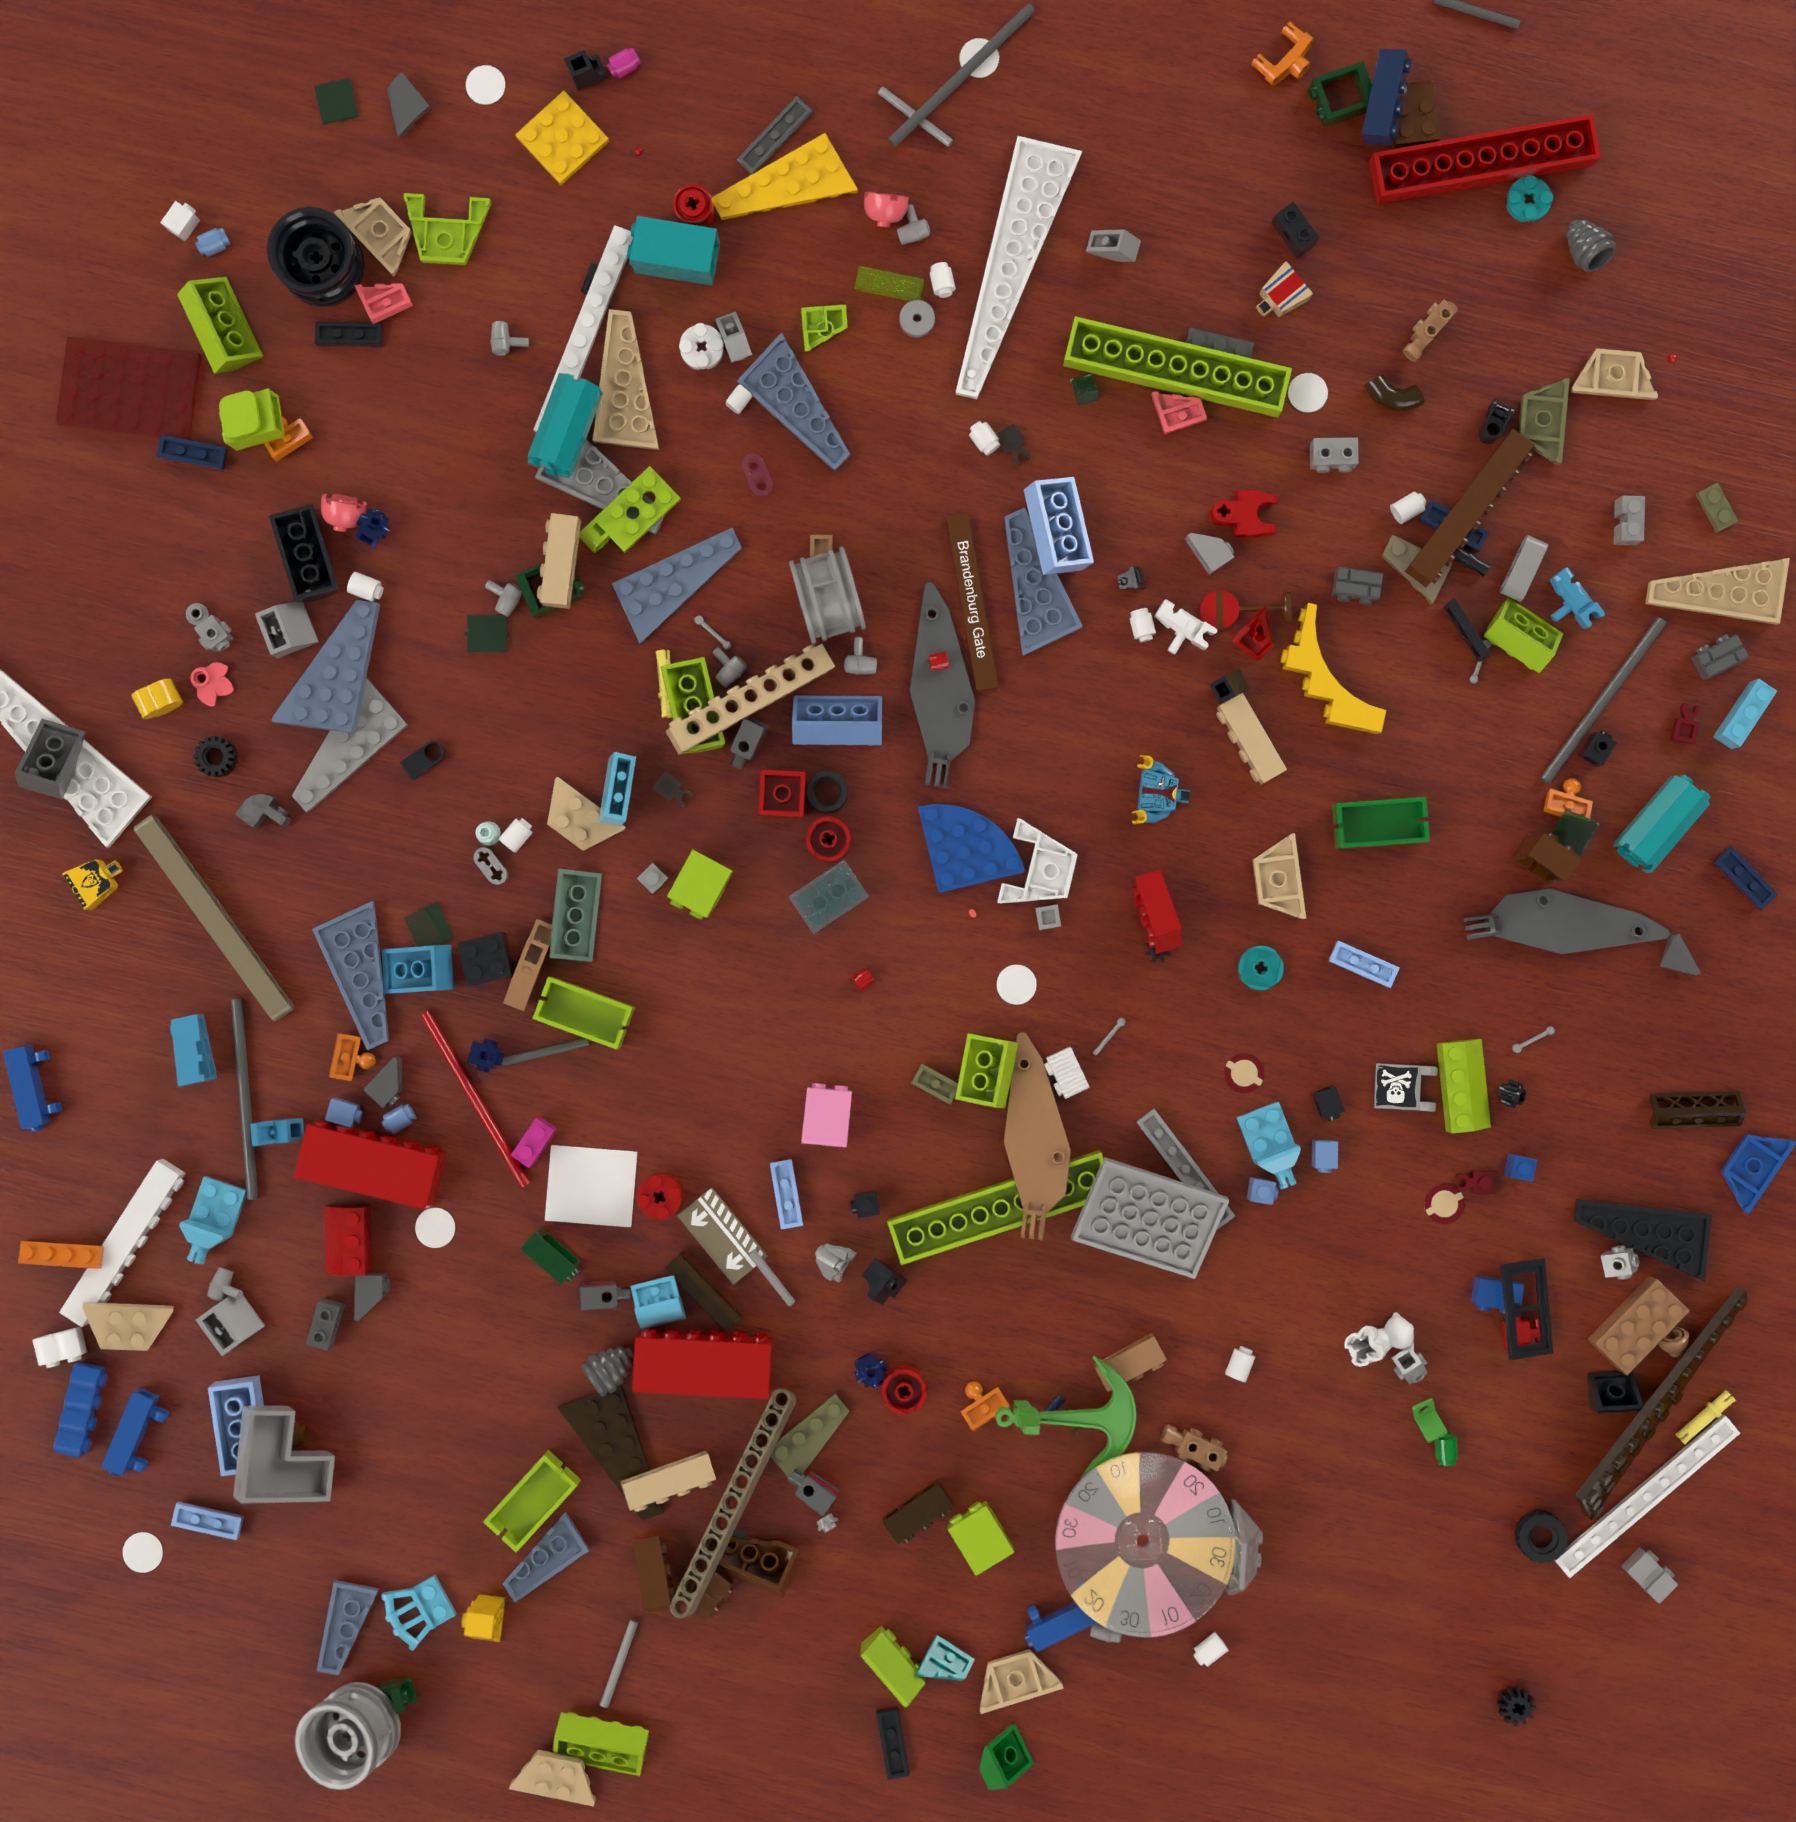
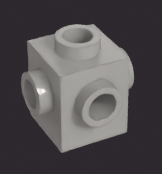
M210 615L194 627L201 637L198 639L206 650L210 649L214 652H221L230 646L229 642L234 639L230 634L232 630L225 621L221 622L213 615Z
M1624 1245L1615 1246L1610 1251H1606L1601 1255L1605 1278L1617 1276L1618 1279H1628L1638 1270L1639 1259L1637 1254H1634L1633 1248L1625 1249Z
M1411 1346L1392 1357L1397 1366L1394 1368L1395 1373L1400 1380L1405 1378L1409 1385L1421 1381L1428 1373L1424 1367L1427 1364L1426 1360L1420 1352L1416 1354Z

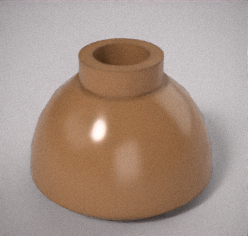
M1674 1327L1658 1345L1665 1352L1669 1353L1670 1356L1679 1357L1688 1345L1689 1334L1683 1328Z

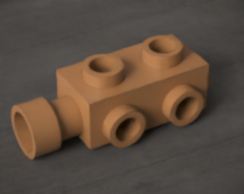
M1445 299L1439 305L1435 302L1426 312L1429 317L1425 321L1420 319L1412 328L1415 333L1410 339L1413 342L1407 344L1402 350L1403 354L1409 360L1416 362L1421 357L1425 347L1457 312V306L1450 301L1447 302Z
M1167 1424L1162 1432L1160 1441L1168 1445L1171 1443L1176 1445L1175 1450L1179 1453V1458L1190 1462L1192 1459L1199 1463L1198 1466L1208 1472L1211 1469L1218 1472L1219 1468L1225 1465L1228 1458L1227 1450L1222 1447L1223 1442L1213 1437L1209 1441L1202 1437V1432L1191 1428L1190 1431L1184 1429L1180 1433L1176 1431L1175 1427ZM1196 1444L1195 1450L1190 1451L1189 1445ZM1215 1453L1214 1460H1209V1455Z

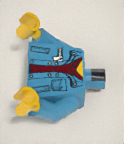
M1140 755V757L1144 758V764H1137V767L1144 769L1141 772L1138 807L1136 811H1132V814H1137L1138 819L1137 821H1132V823H1156L1168 817L1171 811L1175 810L1176 802L1189 803L1190 790L1178 789L1179 779L1175 778L1171 770L1162 763L1153 760L1151 756Z

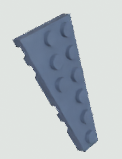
M781 332L737 380V383L748 390L756 401L836 472L850 457V453Z
M1025 507L1004 517L1022 657L1083 627L1057 573L1043 575L1031 520Z
M733 528L612 583L640 645L667 618L686 603L702 585L707 583L720 568L724 567L742 550Z
M371 901L312 929L367 1050L390 1041L375 901Z

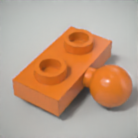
M282 416L285 437L264 443L276 462L313 438L301 418L288 425L287 420Z
M1570 778L1563 784V791L1565 793L1553 789L1547 792L1543 812L1587 824L1590 820L1593 801L1575 796L1580 792L1581 784L1577 779Z
M343 1033L337 1034L329 1077L352 1081L355 1064H359L365 1070L372 1069L375 1066L376 1058L372 1053L364 1052L358 1055L361 1037Z
M971 1381L966 1385V1396L974 1399L975 1402L960 1412L973 1432L995 1418V1412L1000 1407H1011L998 1387L982 1396L983 1389L980 1383Z

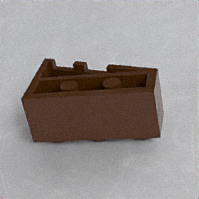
M661 1536L633 1541L644 1610L652 1613L670 1609L676 1591L671 1579V1564L668 1563L666 1556L669 1553L667 1541H663Z

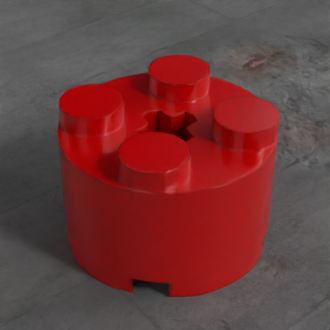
M829 816L815 820L809 827L806 835V844L808 850L816 859L822 862H835L842 859L848 853L851 846V835L848 827L841 820ZM826 834H829L830 837H835L832 840V845L823 843L822 840H825Z
M656 1173L649 1176L642 1182L637 1192V1204L640 1210L647 1217L655 1220H664L674 1215L684 1200V1192L680 1181L669 1173ZM663 1191L665 1200H657L658 1196L655 1193Z
M898 1365L885 1375L882 1382V1398L889 1410L899 1415H906L919 1410L924 1404L927 1395L926 1382L921 1372L916 1368L908 1365ZM908 1386L909 1392L905 1391L904 1394H901L899 1387Z

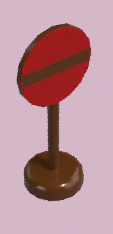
M1217 590L1204 597L1200 606V615L1204 622H1207L1217 630L1229 628L1236 622L1239 612L1260 611L1265 605L1239 607L1238 600L1233 594L1228 591ZM1291 591L1283 593L1282 605H1266V611L1283 610V620L1287 623L1292 622Z

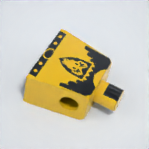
M93 860L62 874L84 910H93L118 888V884L113 877L123 872V869L116 860L107 866L102 860Z

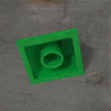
M1011 1723L984 1747L979 1770L989 1790L1008 1788L1034 1764L1015 1723Z

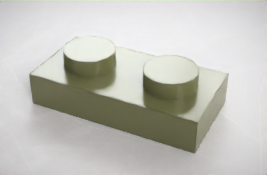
M1718 482L1695 494L1716 533L1738 522Z
M922 1063L911 1084L948 1104H951L957 1093V1082Z

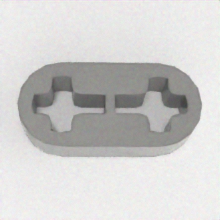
M481 847L475 851L474 861L492 884H504L509 877L508 871L496 854L486 847ZM481 852L489 853L487 858L491 863L490 865L485 861L480 862ZM494 867L497 871H503L501 880L493 879L495 874L491 868Z

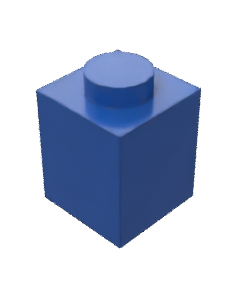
M1508 1153L1504 1175L1533 1182L1537 1160Z

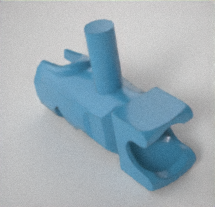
M1566 567L1549 579L1556 594L1564 600V606L1553 613L1551 618L1554 622H1557L1572 611L1578 624L1583 629H1587L1592 626L1589 614L1598 619L1605 616V612L1597 602H1593L1579 581L1570 583L1574 574Z

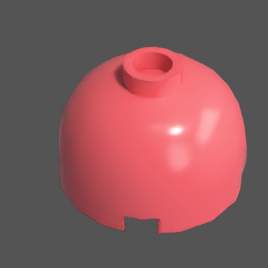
M865 192L864 209L870 219L877 221V226L890 227V223L899 222L905 216L909 197Z
M327 494L322 495V516L327 523L333 525L334 530L346 532L347 528H354L363 521L367 508L366 502L363 501L361 505L357 503L358 499L354 497L332 494V498H326Z

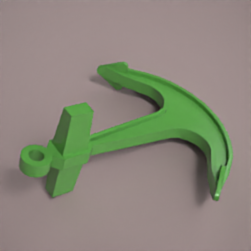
M1095 1355L1092 1358L1096 1362L1102 1376L1112 1388V1397L1104 1407L1098 1409L1039 1412L1030 1405L1028 1400H1013V1412L1008 1407H1000L995 1412V1419L998 1425L1007 1427L1014 1422L1017 1427L1021 1428L1024 1434L1039 1435L1040 1423L1103 1430L1108 1436L1106 1447L1090 1463L1080 1479L1096 1466L1122 1455L1131 1441L1136 1424V1405L1127 1383L1117 1371ZM1002 1415H1008L1006 1419H1001Z

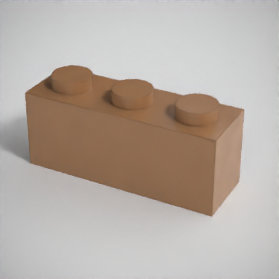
M1152 1333L1102 1359L1103 1362L1117 1371L1125 1382L1131 1379L1136 1381L1142 1378L1144 1372L1152 1369V1371L1159 1369L1164 1365L1163 1362L1167 1360ZM1093 1364L1107 1392L1112 1390L1111 1386L1102 1376L1097 1364Z

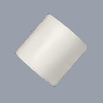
M738 385L726 400V406L735 413L740 414L753 396L743 386Z

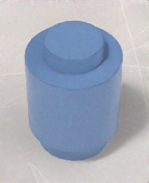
M214 228L197 236L198 241L195 242L200 254H206L207 257L227 249L226 246L231 244L223 228L218 230Z
M407 1103L404 1106L401 1104L383 1115L384 1120L381 1123L387 1133L392 1132L395 1135L413 1124L417 1117Z

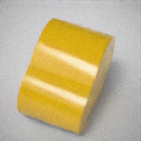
M170 678L154 682L135 691L131 695L143 719L167 714L183 704Z

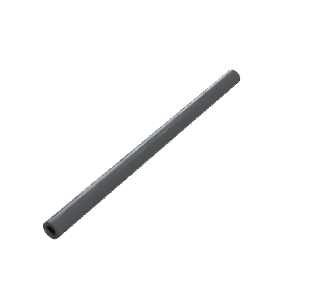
M1028 3L900 126L888 138V142L895 148L1035 13L1033 6Z
M1656 618L1541 775L1540 779L1543 782L1550 784L1667 624L1662 618Z
M232 999L231 1007L247 1200L258 1199L259 1196L255 1147L252 1146L250 1126L252 1123L243 1000Z

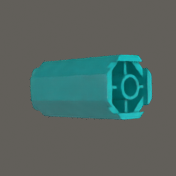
M567 373L558 374L527 457L529 459L527 463L537 468H540V466L545 468V472L555 477L560 475L570 478L573 475L603 392L595 384L582 378L580 380L573 379L574 375Z
M1684 774L1681 777L1676 775L1670 776L1616 839L1613 846L1619 847L1617 852L1633 866L1638 867L1642 865L1644 866L1642 871L1645 873L1653 872L1710 805L1708 802L1711 798L1710 795L1702 789L1698 790L1692 785L1693 781Z

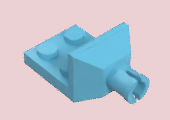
M1274 1102L1236 1117L1253 1163L1276 1175L1280 1189L1287 1188L1288 1185H1295L1297 1182L1291 1167L1295 1165L1301 1148L1294 1143L1279 1102Z
M208 1176L203 1177L190 1217L179 1225L187 1242L192 1243L187 1260L191 1262L195 1260L194 1263L204 1264L210 1248L232 1237L247 1195L246 1189Z

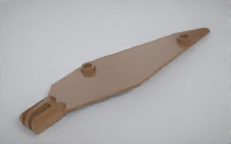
M1021 1032L1017 1035L1016 1040L1018 1047L1012 1073L1004 1145L1024 1209L1020 1238L1026 1237L1028 1217H1031L1029 1239L1035 1238L1037 1218H1040L1038 1240H1043L1046 1213L1066 1195L1071 1150L1043 1060L1027 1034ZM1026 1061L1029 1065L1027 1068H1022L1021 1063Z

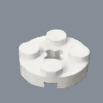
M698 323L687 329L679 343L683 360L693 369H711L723 357L724 344L720 333L715 328L703 323ZM698 343H707V351H697Z

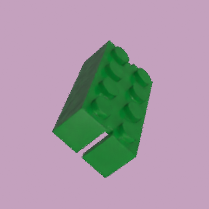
M1426 797L1336 803L1332 805L1333 825H1338V828L1334 829L1335 849L1415 844L1430 841L1428 821L1419 823V819L1428 817Z

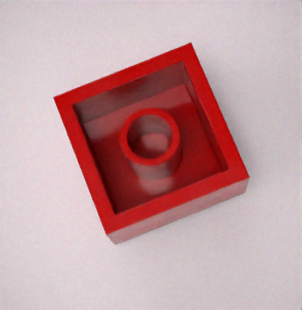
M761 770L759 816L804 818L806 772Z

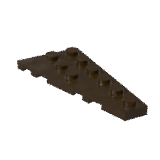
M622 1385L617 1386L618 1389L615 1393H608L605 1397H601L597 1392L559 1405L557 1407L625 1497L620 1481L650 1471ZM655 1501L647 1504L648 1508L636 1512L643 1521L663 1514L664 1509L662 1503L656 1504Z

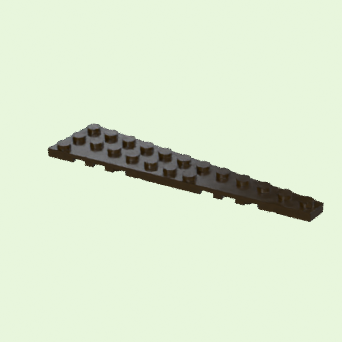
M1736 1287L1575 1494L1583 1514L1590 1520L1602 1513L1605 1507L1603 1503L1634 1459L1640 1454L1645 1443L1653 1437L1660 1422H1664L1667 1419L1672 1405H1677L1683 1397L1681 1392L1712 1348L1718 1343L1726 1328L1732 1325L1738 1311H1742L1746 1307L1748 1297L1746 1290L1742 1287Z

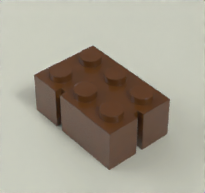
M1550 832L1526 836L1511 857L1526 869H1529L1533 862L1537 861L1538 863L1531 873L1547 884L1565 882L1581 861L1576 856L1577 851L1567 845L1564 847L1558 843L1559 839Z

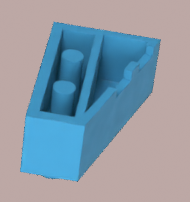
M204 1014L172 1019L170 1033L173 1037L178 1087L217 1079Z

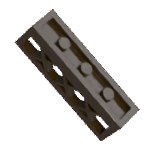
M1739 1091L1650 1094L1649 1096L1653 1110L1650 1120L1652 1129L1741 1126L1746 1115ZM1725 1099H1735L1736 1106H1729L1723 1101ZM1709 1100L1715 1105L1708 1107L1701 1103V1101ZM1664 1101L1671 1106L1669 1108H1659L1657 1102ZM1687 1101L1691 1103L1692 1106L1684 1107L1681 1104H1679V1102Z
M682 1252L665 1267L671 1275H675L676 1281L726 1332L742 1320L743 1315Z

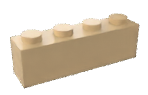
M551 513V518L547 519L546 533H549L548 542L545 541L543 545V555H546L545 564H541L540 577H543L542 586H539L537 591V598L540 599V603L543 606L570 609L581 520L578 516Z
M1243 692L1217 707L1218 712L1216 715L1222 725L1226 724L1229 732L1227 734L1232 743H1237L1240 751L1238 753L1243 762H1248L1252 770L1249 772L1255 782L1259 781L1261 785L1287 770Z
M706 1451L622 1480L620 1483L628 1508L638 1512L648 1508L647 1504L655 1501L656 1504L668 1501L669 1496L675 1494L678 1496L686 1495L691 1492V1488L697 1486L699 1488L708 1487L712 1484L711 1481L716 1480L709 1455Z

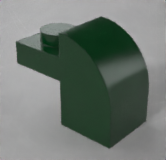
M410 1677L386 1681L378 1687L391 1700L396 1714L405 1712L409 1704L418 1702L413 1680Z

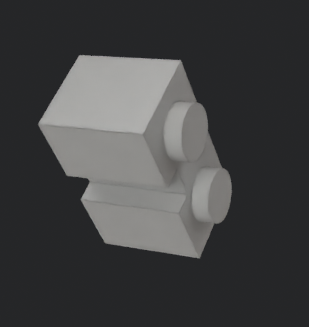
M1621 496L1615 500L1614 518L1620 519V524L1614 527V545H1637L1644 541L1645 496Z
M1639 1547L1621 1567L1660 1604L1678 1586L1673 1580L1675 1575L1666 1566L1661 1568L1657 1564L1659 1559L1650 1550L1645 1552Z

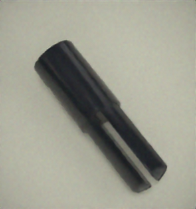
M591 263L581 290L584 294L588 293L597 271L598 265L595 263Z

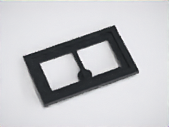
M1545 1258L1500 1264L1509 1360L1554 1353ZM1535 1272L1538 1305L1522 1307L1521 1304L1514 1303L1512 1275ZM1538 1310L1541 1342L1518 1346L1516 1317L1521 1316L1522 1312Z

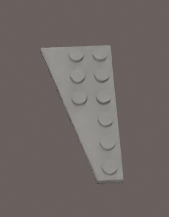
M585 440L573 475L570 478L560 475L558 477L549 475L545 472L546 469L541 466L535 476L536 479L602 510L632 483L588 440ZM644 495L643 501L645 503H653L646 495ZM630 508L627 512V516L630 519H636L640 514L637 508ZM662 517L649 530V532L656 535L664 517Z
M367 677L356 733L330 730L292 794V797L307 813L314 809L408 726Z

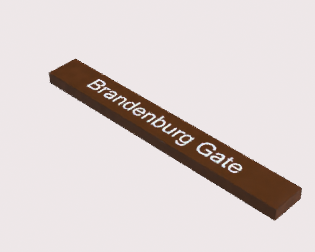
M968 513L946 516L976 692L998 688Z

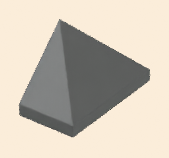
M1671 934L1667 939L1660 966L1688 975L1700 974L1701 972L1680 934Z

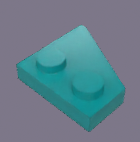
M936 1635L915 1675L963 1681L975 1659Z

